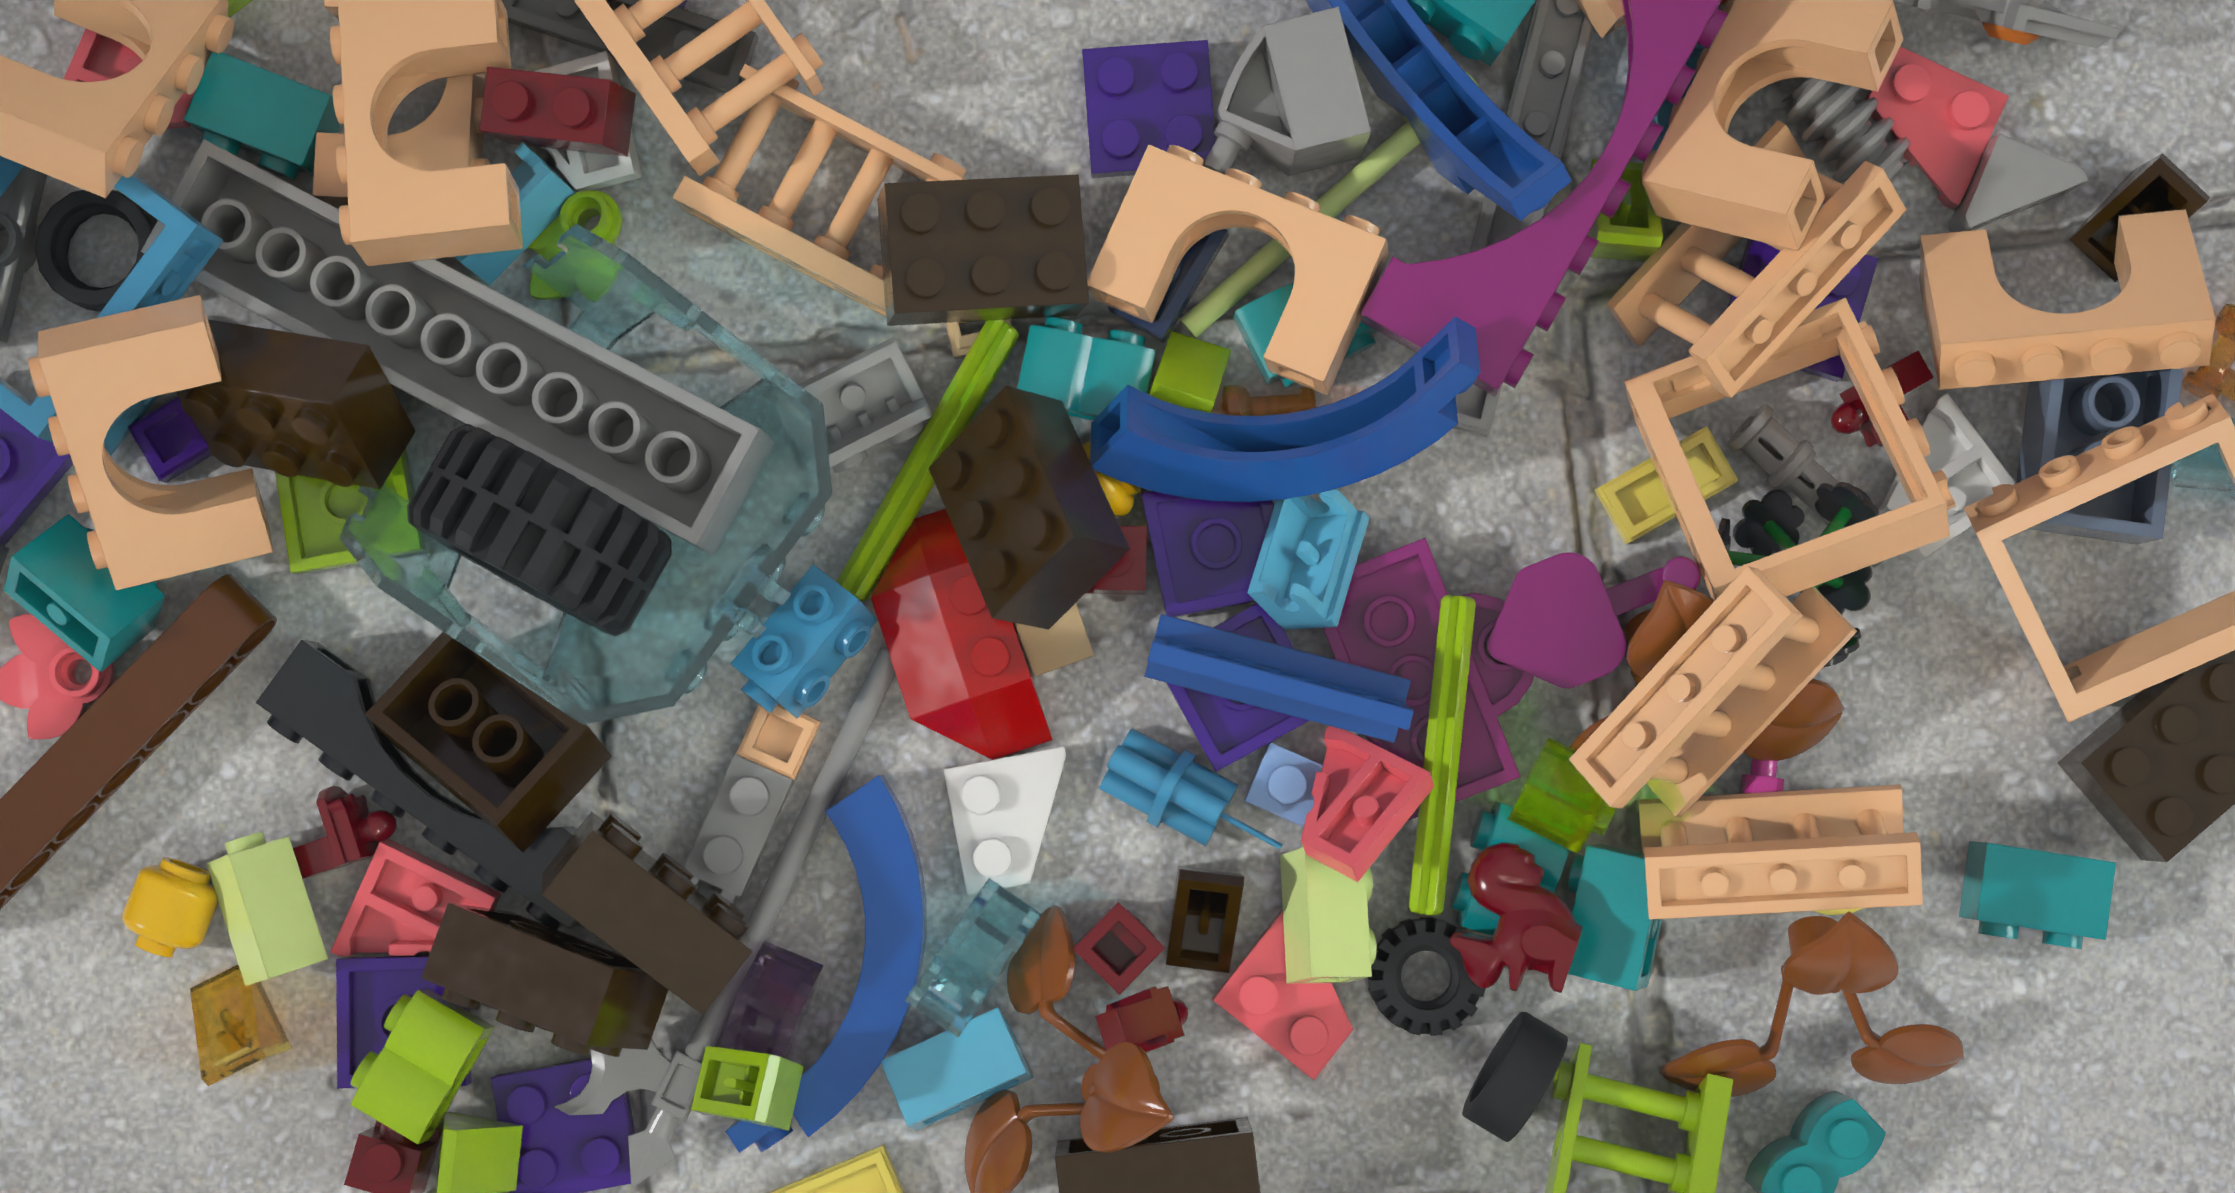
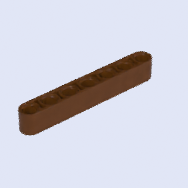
M226 574L209 585L0 799V910L272 631L276 625L277 618L232 574Z

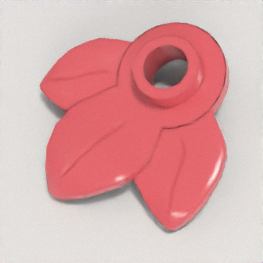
M32 614L16 616L10 619L9 627L14 642L22 653L16 655L0 668V700L14 707L29 709L27 732L30 739L43 740L60 737L81 717L85 705L95 702L112 685L114 664H110L102 672L90 664L92 676L87 683L80 684L76 680L75 669L80 662L87 660Z

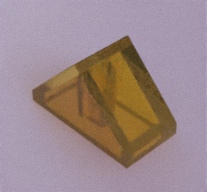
M239 965L190 988L201 1079L207 1086L236 1077L292 1049L261 981L245 986Z

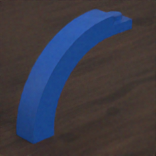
M1455 316L1412 358L1373 386L1331 404L1286 414L1235 416L1207 413L1157 399L1127 385L1091 422L1090 463L1094 470L1134 486L1184 498L1210 501L1254 502L1282 500L1318 494L1354 484L1409 460L1434 444L1458 424L1456 395L1466 392L1481 373L1476 327Z
M878 775L825 811L845 843L856 870L865 915V947L858 985L847 1015L831 1043L801 1077L793 1116L807 1137H810L833 1119L860 1092L880 1066L882 1060L885 1059L907 1017L923 965L927 934V908L922 865L914 835L903 808L884 775ZM738 1120L725 1132L739 1153L753 1143L756 1144L760 1152H763L790 1134L793 1129L790 1126L789 1131Z

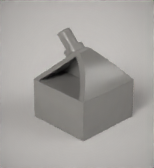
M1339 7L1261 27L1236 63L1226 84L1217 113L1219 124L1214 131L1218 139L1204 160V167L1225 175L1238 153H1246L1249 147L1287 176L1362 157L1371 134V128Z

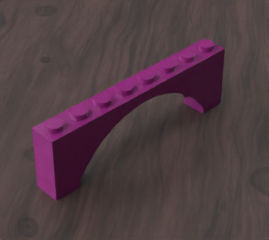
M1621 0L1628 43V72L1624 101L1616 128L1608 145L1589 174L1564 201L1544 217L1507 239L1478 251L1443 260L1406 264L1392 257L1360 313L1361 322L1417 353L1456 316L1476 327L1481 373L1477 376L1473 385L1495 397L1503 383L1515 389L1534 356L1533 353L1524 349L1536 326L1548 332L1566 300V297L1556 292L1568 270L1578 275L1581 274L1599 242L1588 234L1600 213L1612 219L1628 192L1631 184L1621 179L1632 157L1645 162L1664 127L1653 121L1664 101L1667 100L1677 106L1692 80L1696 70L1686 66V63L1696 45L1700 44L1709 49L1724 24L1728 13L1718 9L1722 0Z

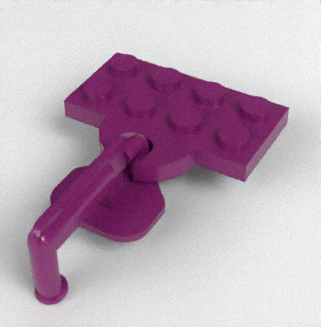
M1426 538L1355 565L1338 626L1323 628L1336 660L1411 680L1406 703L1414 710L1409 730L1398 728L1395 743L1365 736L1367 741L1421 768L1424 766L1440 605L1443 596L1448 595ZM1567 552L1554 555L1521 569L1513 581L1505 602L1496 597L1477 593L1459 595L1473 598L1476 608L1455 802L1521 777L1497 717L1520 702L1533 683L1534 676L1558 687L1570 689L1611 673L1621 663L1626 649L1625 637L1617 616L1656 601L1664 580L1696 590L1701 580V572L1697 563L1688 557H1674L1664 567L1605 589L1596 566L1588 558L1577 553ZM1491 630L1492 632L1487 643L1488 652L1493 658L1505 664L1495 663L1485 653V637ZM1419 807L1407 821L1418 817Z

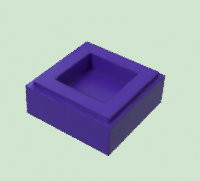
M179 397L127 427L158 480L164 483L169 482L212 456L208 443L193 419L183 410Z

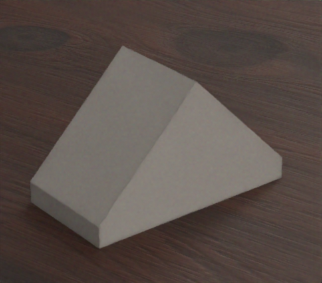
M1999 133L1988 141L1963 199L1954 211L1948 229L1950 232L1976 230L2069 193L2087 182L2088 178L2083 168Z

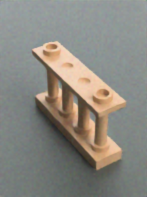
M574 0L699 177L720 163L708 146L718 139L715 132L795 76L799 75L813 96L824 90L815 70L824 65L822 60L802 32L793 39L789 36L764 0H745L746 3L666 59L663 60L659 55L650 62L636 44L646 36L643 30L685 0H639L628 9L622 4L615 10L611 9L606 0ZM762 24L783 54L703 110L699 111L697 106L685 113L672 95L682 88L679 81Z
M745 64L739 76L744 81L758 70ZM793 78L749 109L713 177L706 176L702 184L684 175L672 198L681 210L886 317L882 263L880 266L873 264L870 272H867L847 261L851 252L846 248L892 165L924 182L966 180L964 176L967 171L958 163L938 153H933L930 160L796 91L800 83ZM779 107H782L811 122L813 125L769 206L762 205L758 213H755L736 203L740 194L735 189ZM835 136L869 154L824 236L817 235L812 243L791 232L795 225L791 218Z
M1778 120L1754 145V147L1806 158L1787 125ZM1864 161L1844 184L1818 173L1825 195L1822 202L1824 205L1818 210L1799 251L1768 244L1780 250V252L1756 278L1721 260L1742 237L1682 222L1661 244V248L1645 261L1606 305L1630 340L1638 346H1641L1659 326L1692 343L1693 346L1688 351L1713 388L1732 398L1907 209L1884 169L1870 162ZM1702 280L1737 297L1712 325L1678 306Z
M1746 566L1569 758V761L1609 807L1622 809L1647 784L1675 817H1682L1851 639L1857 630L1814 586L1803 590L1791 603L1759 569Z
M1900 784L1701 796L1682 817H1675L1660 799L1638 800L1641 848L1645 859L1649 919L1923 905L1921 844L1917 832L1904 833L1902 787Z

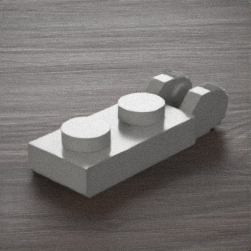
M737 754L733 755L684 865L694 876L691 882L696 886V891L701 881L723 889L720 895L734 905L738 897L744 896L794 784L793 779Z

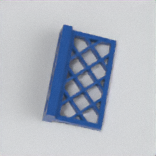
M1165 614L1160 615L1144 675L1147 678L1395 743L1398 728L1409 730L1414 710L1406 703L1411 680L1408 678Z

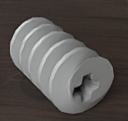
M1809 78L1781 101L1795 100L1785 119L1789 124L1808 118L1811 120L1801 139L1806 144L1823 138L1826 139L1827 142L1817 159L1822 164L1838 158L1842 159L1841 165L1833 176L1835 181L1840 183L1846 181L1864 161L1883 168L1888 178L1911 162L1903 163L1900 160L1910 145L1907 137L1888 143L1884 140L1894 125L1891 117L1873 123L1868 120L1878 105L1875 97L1855 103L1852 99L1859 90L1858 87Z

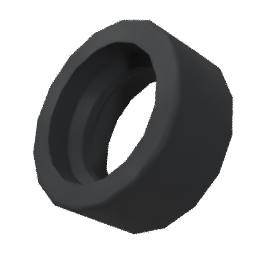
M86 190L71 192L51 206L40 223L37 233L35 253L39 271L46 282L60 296L73 304L91 311L101 312L127 276L117 284L104 288L88 286L77 279L69 267L67 255L70 240L78 227L92 216L100 214L118 216L128 222L136 233L139 243L136 262L130 270L131 272L144 255L141 250L158 221L127 196L115 190H112L106 198Z
M1520 1012L1501 1035L1481 1068L1465 1101L1462 1116L1501 1140L1510 1142L1529 1120L1552 1082L1566 1051L1568 1037L1531 1014Z

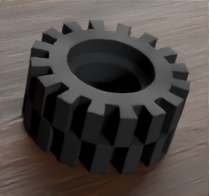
M1420 917L1419 919L1400 921L1399 925L1392 929L1388 928L1381 935L1382 939L1377 944L1376 958L1371 965L1372 977H1368V990L1371 999L1374 1000L1378 1007L1377 1009L1398 1028L1400 1027L1416 1035H1443L1442 1031L1448 1029L1456 1030L1463 1025L1462 1021L1468 1015L1472 1017L1477 1011L1478 1007H1476L1479 997H1484L1486 988H1480L1470 980L1460 952L1450 944V937L1454 933H1465L1458 927L1432 917ZM1420 951H1433L1440 954L1446 960L1450 969V982L1446 991L1438 998L1430 1001H1420L1409 996L1401 981L1403 965L1410 956Z

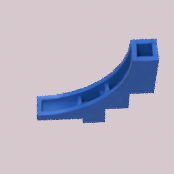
M1305 0L1312 13L1339 7L1349 48L1377 97L1408 119L1436 171L1463 192L1469 194L1476 189L1521 221L1530 213L1546 206L1556 193L1572 182L1563 162L1534 141L1502 112L1444 49L1406 0Z

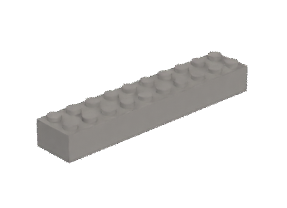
M203 139L170 198L172 202L224 240L194 279L196 283L291 333L369 345L391 386L463 424H470L476 428L484 429L543 458L552 465L567 471L579 480L607 494L610 498L625 505L652 524L713 556L775 444V441L756 426L435 259L367 266L352 245H346L343 241L339 225V209ZM159 220L141 250L144 254L165 227Z

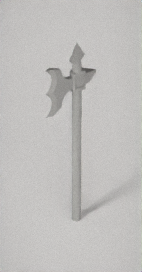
M880 647L746 923L749 927L746 932L753 952L705 1013L701 1015L684 1052L677 1050L673 1060L670 1061L659 1052L653 1038H651L648 1050L622 1048L619 1057L590 1050L592 1071L588 1084L576 1097L566 1103L554 1106L568 1115L603 1114L614 1099L627 1091L645 1089L657 1092L651 1103L657 1108L646 1130L628 1136L631 1189L675 1159L669 1140L679 1120L686 1121L691 1112L706 1046L715 1047L827 817L825 811L832 807L896 675L888 650ZM698 1112V1113H700V1114H702V1115H711V1114H706V1113Z

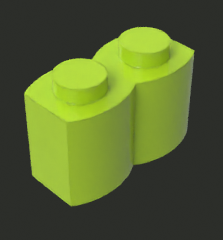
M429 988L417 990L413 997L407 994L402 995L385 1021L384 1028L391 1031L384 1048L379 1055L373 1051L369 1052L352 1077L351 1086L358 1090L350 1105L416 1144L429 1141L450 1108L462 1082L479 1058L495 1026L464 1008L442 999L441 995Z

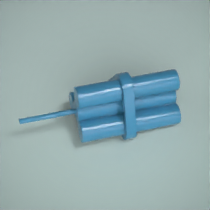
M1133 728L1128 732L1122 746L1118 745L1107 764L1109 770L1104 776L1099 789L1148 815L1146 822L1158 828L1163 823L1194 841L1207 846L1218 822L1222 818L1277 849H1281L1282 843L1224 813L1238 788V784L1195 762L1197 755L1185 749L1180 754Z

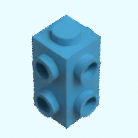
M812 565L731 662V665L748 679L741 690L770 714L779 704L797 719L806 708L814 706L822 699L829 688L830 678L847 658L855 656L864 648L870 638L871 628L878 619L857 597L815 565Z

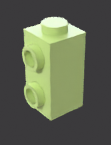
M262 831L224 843L228 855L206 864L245 986L327 960L328 957L289 836L266 843Z
M1303 845L1299 849L1280 855L1287 984L1348 983L1372 977L1371 965L1376 958L1377 944L1374 932L1369 928L1368 901L1373 889V878L1370 868L1356 882L1306 855Z

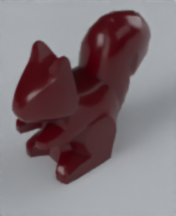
M1501 842L1488 846L1478 854L1470 868L1468 884L1471 895L1480 906L1500 916L1493 937L1459 932L1454 933L1450 937V944L1460 952L1470 980L1480 988L1493 986L1499 979L1503 969L1507 968L1509 988L1512 991L1518 990L1528 970H1536L1548 974L1549 985L1552 990L1562 993L1583 926L1576 923L1570 909L1558 895L1540 886L1541 880L1544 877V870L1535 863V855L1528 850L1520 848L1518 844Z

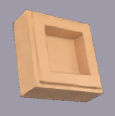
M758 704L736 754L790 779L797 780L822 722L803 713L796 719L779 704L770 714Z

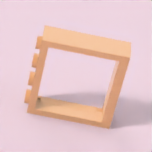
M1846 298L1814 309L1737 393L1840 355L1911 502L1900 508L1734 568L1669 420L1672 417L1728 396L1713 388L1692 356L1624 381L1634 420L1713 600H1716L1746 566L1759 569L1786 597L1950 536L1947 510L1956 507V503L1948 489L1947 477L1942 470L1931 472L1924 458L1930 455V449L1922 426L1917 418L1906 421L1899 405L1905 403L1899 380L1891 367L1881 370L1874 356L1880 353L1875 332L1871 325H1867L1866 321L1857 322Z
M2213 393L2184 407L2180 402H2177L2167 409L2164 416L2140 427L2130 426L2118 429L2107 435L2102 440L2101 445L2077 456L2066 455L2055 458L2043 465L2038 474L2014 485L2002 484L1992 487L1994 494L1964 507L2068 723L2234 651L2235 591L2063 666L2002 540L2215 443L2235 485V426L2230 415Z

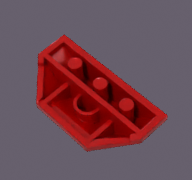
M946 509L915 518L871 596V601L910 719L991 760L1052 741L1053 739L1015 623L991 617Z

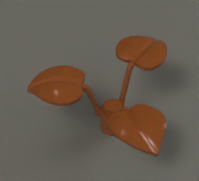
M1668 580L1663 581L1653 608L1633 617L1624 630V637L1629 646L1627 661L1636 686L1715 600L1687 586ZM1812 679L1743 753L1756 760L1780 761L1797 756L1818 744L1834 728L1841 718L1842 711L1845 709L1834 688L1823 681ZM1607 717L1589 726L1571 744L1552 774L1551 782L1553 786L1565 791L1596 792L1569 761V758Z
M1052 905V907L1042 912L1016 945L1007 972L1009 999L1017 1012L1030 1015L1039 1009V1013L1044 1020L1097 1057L1099 1062L1098 1064L1091 1065L1083 1076L1081 1093L1086 1101L1085 1103L1026 1105L1020 1110L1017 1094L1009 1090H1002L993 1094L982 1104L970 1125L965 1146V1173L970 1193H1010L1020 1183L1028 1169L1032 1154V1133L1027 1123L1033 1118L1081 1115L1080 1129L1084 1142L1092 1150L1103 1153L1115 1152L1130 1147L1149 1137L1174 1119L1172 1112L1160 1093L1158 1078L1154 1074L1152 1064L1143 1048L1137 1044L1125 1041L1119 1042L1106 1051L1104 1047L1056 1013L1053 1002L1064 998L1070 990L1075 967V951L1073 950L1074 944L1070 927L1064 911L1056 905Z
M1847 912L1838 922L1826 916H1809L1794 921L1788 927L1791 955L1787 958L1784 965L1781 966V989L1769 1037L1763 1046L1758 1047L1756 1043L1746 1039L1716 1042L1696 1049L1661 1067L1659 1066V1074L1668 1081L1693 1092L1708 1073L1733 1079L1731 1097L1749 1094L1765 1087L1776 1077V1066L1769 1060L1773 1059L1778 1053L1794 987L1814 995L1837 993L1842 990L1861 1039L1868 1045L1851 1055L1852 1067L1857 1073L1872 1081L1885 1084H1908L1927 1080L1947 1071L1964 1059L1962 1041L1957 1035L1935 1025L1917 1024L1902 1026L1888 1031L1882 1037L1872 1031L1856 993L1873 992L1890 984L1898 975V962L1889 945L1879 934L1857 916Z

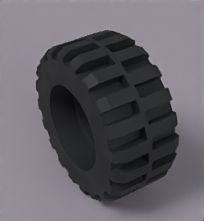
M464 424L450 431L407 505L409 524L422 533L532 596L613 637H617L630 630L672 556L671 539L650 521L640 517L636 512L618 503L607 494L579 480L567 471L552 465L543 458L516 446L506 439L497 437L484 429L476 428L470 424Z

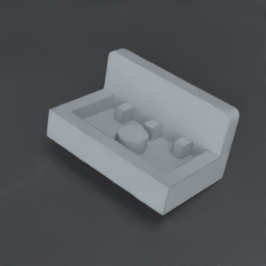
M895 337L780 393L818 472H823L831 467L835 473L846 471L868 457L867 449L889 439L891 444H898L916 436L925 428L923 421L933 416Z

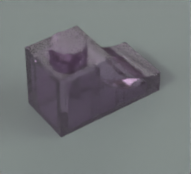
M764 941L737 991L719 1048L765 1053L787 1059L802 1021L809 1009L824 965Z

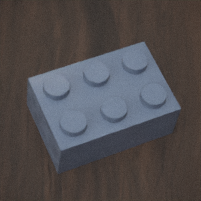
M2184 368L2029 382L2016 483L2038 474L2043 465L2055 458L2066 455L2077 456L2101 445L2102 440L2107 435L2118 429L2130 426L2140 427L2164 416L2168 408L2180 402ZM2172 463L2028 529L2135 545L2163 539Z

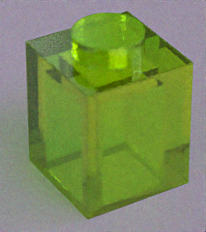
M1548 737L1523 784L1508 820L1579 854L1591 831L1600 836L1604 835L1617 808L1609 807L1569 761V758L1576 751Z

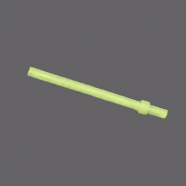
M1465 72L1472 79V81L1479 87L1477 82L1467 72ZM1403 116L1404 125L1315 201L1322 207L1320 213L1335 218L1421 143L1405 116ZM1272 238L1180 318V322L1194 338H1197L1286 261L1290 254L1277 240Z

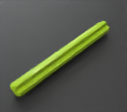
M989 320L985 322L933 412V416L929 419L836 582L861 602L869 599L905 533L935 483L929 467L969 425L1016 344L1019 333L1008 323L1002 320Z
M1445 595L1440 605L1423 769L1430 772L1434 788L1419 805L1409 898L1410 911L1422 915H1440L1444 910L1476 608L1475 600L1468 596Z

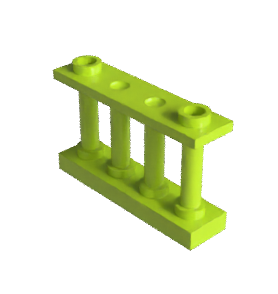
M1579 1043L1569 1062L1561 1061L1554 1077L1551 1094L1552 1098L1562 1101L1545 1193H1566L1572 1161L1666 1183L1670 1192L1716 1193L1733 1079L1708 1073L1694 1092L1686 1091L1684 1096L1589 1074L1588 1068L1593 1045ZM1583 1099L1677 1121L1679 1129L1688 1131L1684 1154L1677 1152L1674 1158L1577 1135Z

